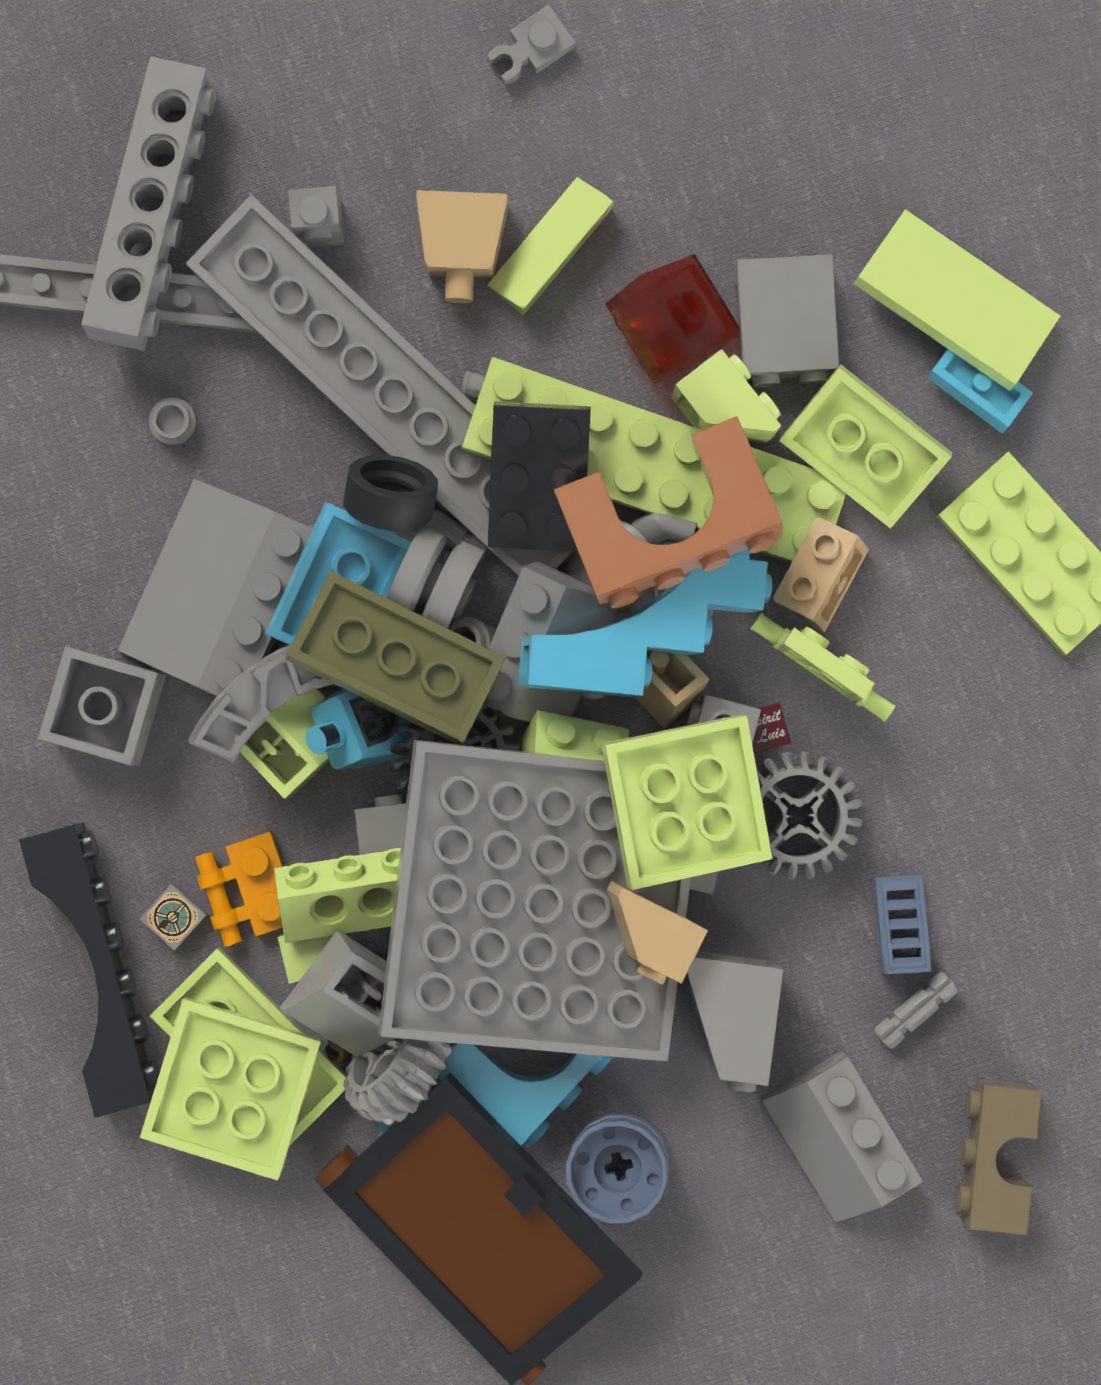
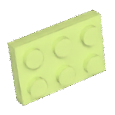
M841 364L779 440L890 529L952 457L950 450Z

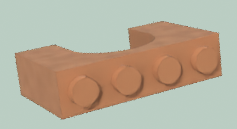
M738 416L691 434L694 451L713 494V504L704 525L699 531L684 541L670 545H655L644 542L628 532L617 516L600 471L554 489L600 607L609 604L612 608L623 607L639 598L638 593L654 586L658 590L673 587L681 583L685 579L684 574L701 567L703 571L718 569L731 561V555L746 549L750 553L763 551L777 542L776 537L783 535L782 520Z

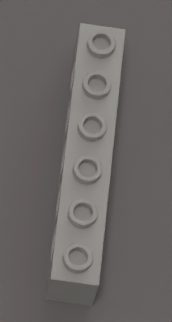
M150 56L81 326L91 340L145 351L148 337L154 338L156 336L160 322V310L156 309L159 293L167 291L171 279V264H167L171 247L177 248L179 246L182 236L183 221L178 219L182 203L188 204L190 202L193 192L194 176L190 175L193 159L199 160L204 149L205 132L201 131L204 115L211 116L215 106L216 88L211 87L206 68ZM172 111H183L186 113L178 122L170 123L164 121L166 115ZM170 154L174 156L173 161L167 166L157 167L152 165L154 160L160 155ZM159 198L163 200L162 205L155 211L148 212L141 209L144 202L148 199ZM148 242L152 244L147 254L143 256L130 255V250L137 243ZM135 286L141 289L139 295L132 301L118 300L120 292L127 287Z

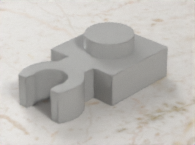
M548 4L512 28L510 36L515 43L512 46L499 45L494 47L488 54V62L490 65L495 64L500 59H508L512 62V68L501 75L503 84L509 85L518 80L523 66L529 63L537 74L575 48V41Z

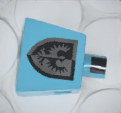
M344 688L339 689L312 706L311 716L315 726L310 727L306 732L307 746L317 755L327 753L331 766L337 771L385 765L404 757L390 752L389 748L392 742H406V740L395 733V729L398 724L411 726L408 720Z

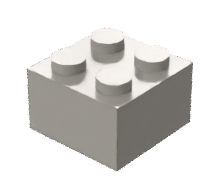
M65 646L38 739L126 765H140L166 674Z

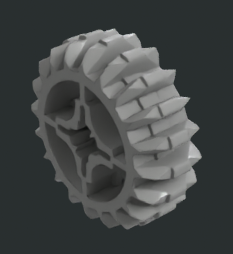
M801 751L798 757V766H793L790 753L783 752L780 758L783 768L777 769L775 763L770 758H767L763 761V765L768 775L764 778L757 772L762 800L766 795L778 809L779 813L778 822L772 829L773 832L768 836L772 859L768 865V872L775 875L779 871L781 864L786 863V878L794 880L797 875V866L802 865L805 877L812 879L815 877L813 863L818 861L824 872L828 873L833 870L832 864L827 858L829 854L832 853L841 861L847 858L846 852L838 847L841 840L848 844L856 845L858 839L854 835L845 832L847 825L854 827L862 826V819L848 817V809H857L862 806L860 799L845 800L844 795L851 792L855 788V784L852 781L845 782L840 786L836 784V781L844 772L840 766L833 768L827 775L824 773L828 762L826 757L820 756L812 768L809 767V752ZM794 775H803L818 781L811 790H808L798 798L790 797L775 785L778 781ZM828 792L835 807V823L830 835L817 819V810ZM780 798L787 804L796 807L808 804L809 813L804 815L809 816L807 823L815 829V832L809 827L798 823L789 827L786 818L791 816L786 815L788 808L780 801ZM797 833H805L820 845V847L811 852L799 855L786 854L777 850L784 840L787 841Z
M396 1038L361 1056L356 1057L352 1054L353 1059L346 1067L348 1076L344 1080L343 1085L346 1089L345 1099L350 1102L351 1107L358 1110V1114L370 1121L374 1120L388 1126L395 1121L401 1122L406 1118L408 1112L414 1113L417 1110L418 1103L421 1100L428 1099V1092L433 1085L438 1084L437 1078L440 1072L446 1069L445 1059L451 1054L452 1048L449 1046L450 1043Z

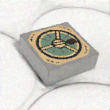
M172 883L142 915L140 920L175 951L206 918L208 913Z

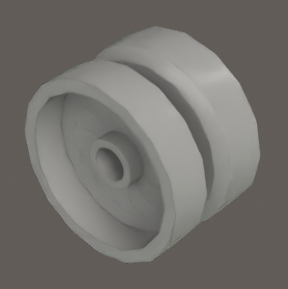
M426 524L415 535L394 578L387 599L417 614L421 606L425 605L423 617L450 629L451 625L455 621L460 620L476 587V577L486 552L462 541L455 546L445 565H443L441 562L448 545L447 535L445 532Z

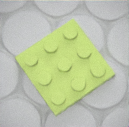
M741 714L601 744L626 882L629 889H640L772 859L746 715Z
M187 997L183 998L140 1138L278 1181L323 1039Z

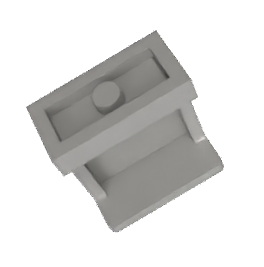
M832 254L737 260L734 267V284L738 294L741 361L751 374V378L748 380H752V387L780 385L781 378H799V384L801 385L825 383L827 376H831L839 366Z

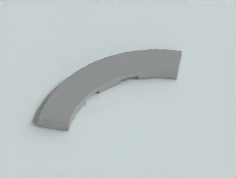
M290 644L254 663L236 677L214 699L201 716L188 741L196 747L234 763L245 743L267 718L272 715L273 711L296 696L299 697L334 683L285 660L286 653L291 646Z

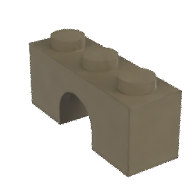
M976 1079L975 1091L969 1090L967 1093L965 1114L966 1119H971L972 1123L970 1138H963L961 1146V1166L967 1167L965 1186L959 1185L957 1189L956 1213L962 1215L963 1223L971 1230L1027 1235L1032 1187L1023 1179L999 1175L996 1167V1156L1000 1147L1013 1138L1037 1139L1042 1091L1033 1085Z

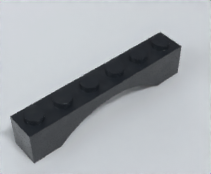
M79 823L19 839L31 886L49 898L71 921L85 944L94 968L98 990V1023L91 1052L82 1070L94 1117L150 1103L160 1072L156 1061H148L144 1042L149 1041L148 1028L143 1015H136L131 996L136 995V985L130 968L123 969L119 950L124 949L123 937L118 923H111L106 905L111 904V893L106 878L104 876L98 877L93 859L99 857V850L95 836L91 830H85L84 823Z

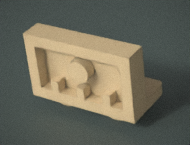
M816 518L773 597L774 601L799 614L809 625L825 632L869 549L858 535L827 520Z

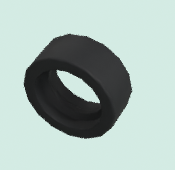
M390 455L366 456L355 460L349 465L343 506L350 516L363 524L390 531H412L424 527L432 520L438 490V479L431 470L403 457Z

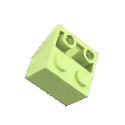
M721 349L675 384L671 399L695 428L703 430L738 416L748 442L766 444L781 427V424L777 421V418L781 416L779 409L766 393L763 392L759 396L747 382L751 378L750 372L735 354L728 358Z
M318 689L299 697L296 696L278 707L252 734L240 751L284 799L291 798L329 762L327 753L317 755L309 749L306 743L307 730L315 726L311 716V708L326 698Z

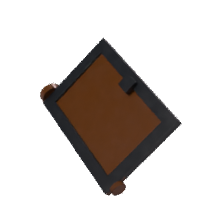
M450 1072L428 1092L427 1100H421L418 1103L417 1110L414 1113L408 1112L404 1120L401 1122L396 1121L360 1155H357L347 1145L314 1177V1180L323 1188V1191L510 1385H513L519 1379L525 1385H530L546 1368V1364L542 1361L636 1284L643 1275V1272Z

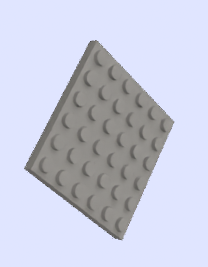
M414 740L378 1030L381 1037L668 1061L678 982L667 977L664 984H660L637 972L640 963L627 955L607 889L611 881L686 918L691 877L635 890L627 887L604 761Z

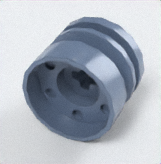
M609 1112L592 1120L576 1138L566 1162L567 1186L574 1201L590 1217L606 1223H630L647 1215L661 1200L670 1171L669 1148L661 1131L647 1118L631 1112ZM615 1152H620L623 1159L632 1160V1163L627 1167L626 1174H620L617 1167L609 1168L608 1164L612 1162Z

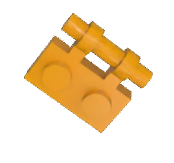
M273 831L226 846L225 848L231 862L229 866L218 869L213 851L195 857L200 875L196 876L200 890H206L214 916L210 917L214 931L219 929L224 947L242 941L237 923L250 919L255 937L282 928L274 868L284 867ZM236 878L245 905L232 909L223 882Z

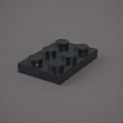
M494 401L488 547L578 551L554 489L587 477L591 406Z

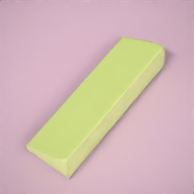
M577 177L487 286L524 316L613 209L614 201Z

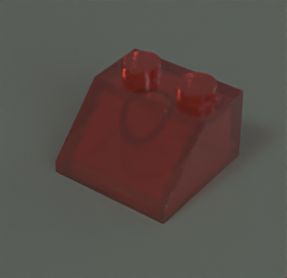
M695 254L640 275L605 303L614 318L617 328L625 336L639 359L641 367L647 372L653 384L684 371L740 337L738 323Z

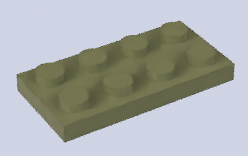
M331 570L285 660L458 745H463L506 657Z

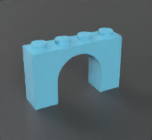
M455 1043L451 1047V1054L445 1059L446 1069L440 1072L438 1078L442 1080L450 1072L520 1145L526 1141L532 1146L549 1128L550 1124L545 1119L557 1106L563 1111L567 1109L582 1091L577 1084L589 1071L595 1076L599 1074L613 1057L573 1053L562 1066L552 1072L542 1075H524L505 1067L482 1045Z

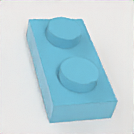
M949 349L944 352L926 377L1002 434L1011 425L1033 394L1032 391L1020 382H1017L1011 391L1007 390Z

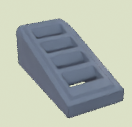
M922 874L874 877L880 972L883 974L931 972L930 943ZM912 890L913 899L887 900L886 891ZM913 909L914 918L889 919L888 910ZM915 928V937L891 939L890 930ZM916 948V957L893 958L892 949Z

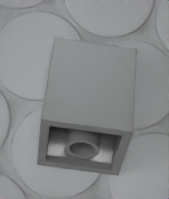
M698 951L686 974V979L713 1067L719 1079L727 1082V1088L737 1091L755 1092L756 1085H769L783 968L772 960Z

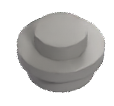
M174 397L162 399L154 405L149 414V428L154 437L164 444H182L190 439L195 432L197 424L196 414L193 408L182 399Z

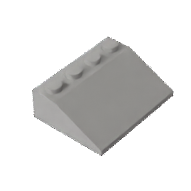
M193 479L118 651L218 696L236 677L254 663L273 652L278 640L265 633L313 528L207 483Z

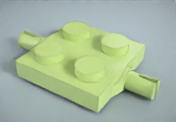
M763 613L758 616L750 629L772 643L773 648L778 649L849 700L856 701L855 705L864 707L883 722L887 720L896 705L891 704L872 690L875 683L865 677L870 671L866 666L847 654L839 658L826 650L830 642L811 628L806 626L804 630L801 629L800 631L796 628L791 630L788 628L784 629L763 615Z

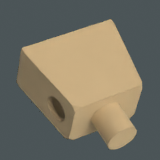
M417 190L416 198L427 274L431 276H445V301L451 303L473 302L474 278L494 277L508 213L507 194Z

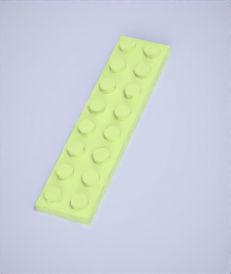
M491 358L461 450L491 460L494 401L591 406L587 476L600 471L612 502L646 514L662 513L696 522V531H699L704 525L712 509L713 494L693 447L691 434L701 431L700 429L498 358ZM751 447L782 520L783 535L776 537L777 542L759 553L792 563L816 518H822L836 525L846 493L815 469Z

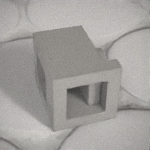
M336 186L288 190L291 229L302 243L308 248L345 245L341 199Z

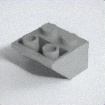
M337 930L280 1006V1009L356 1057L396 1039L381 1037L378 1033L387 961Z

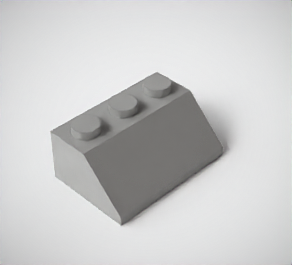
M539 561L523 566L488 648L506 657L485 699L488 702L487 706L494 710H500L511 718L531 722L537 710L573 717L582 693L518 686L522 638L530 635H572L597 630L614 623L620 607L612 608L610 604L600 607L592 586Z
M842 1050L761 1099L835 1223L881 1208L923 1182L850 1059Z

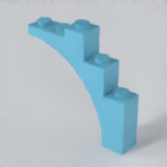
M746 549L731 555V561L718 569L703 571L701 567L684 574L685 579L681 583L665 589L658 597L629 617L603 628L572 635H530L523 637L518 686L621 697L643 696L644 688L649 687L652 677V661L646 658L647 651L683 655L704 653V645L709 644L713 627L712 618L707 616V609L740 613H753L764 610V603L769 601L772 591L771 575L767 574L768 562L749 560L750 552Z

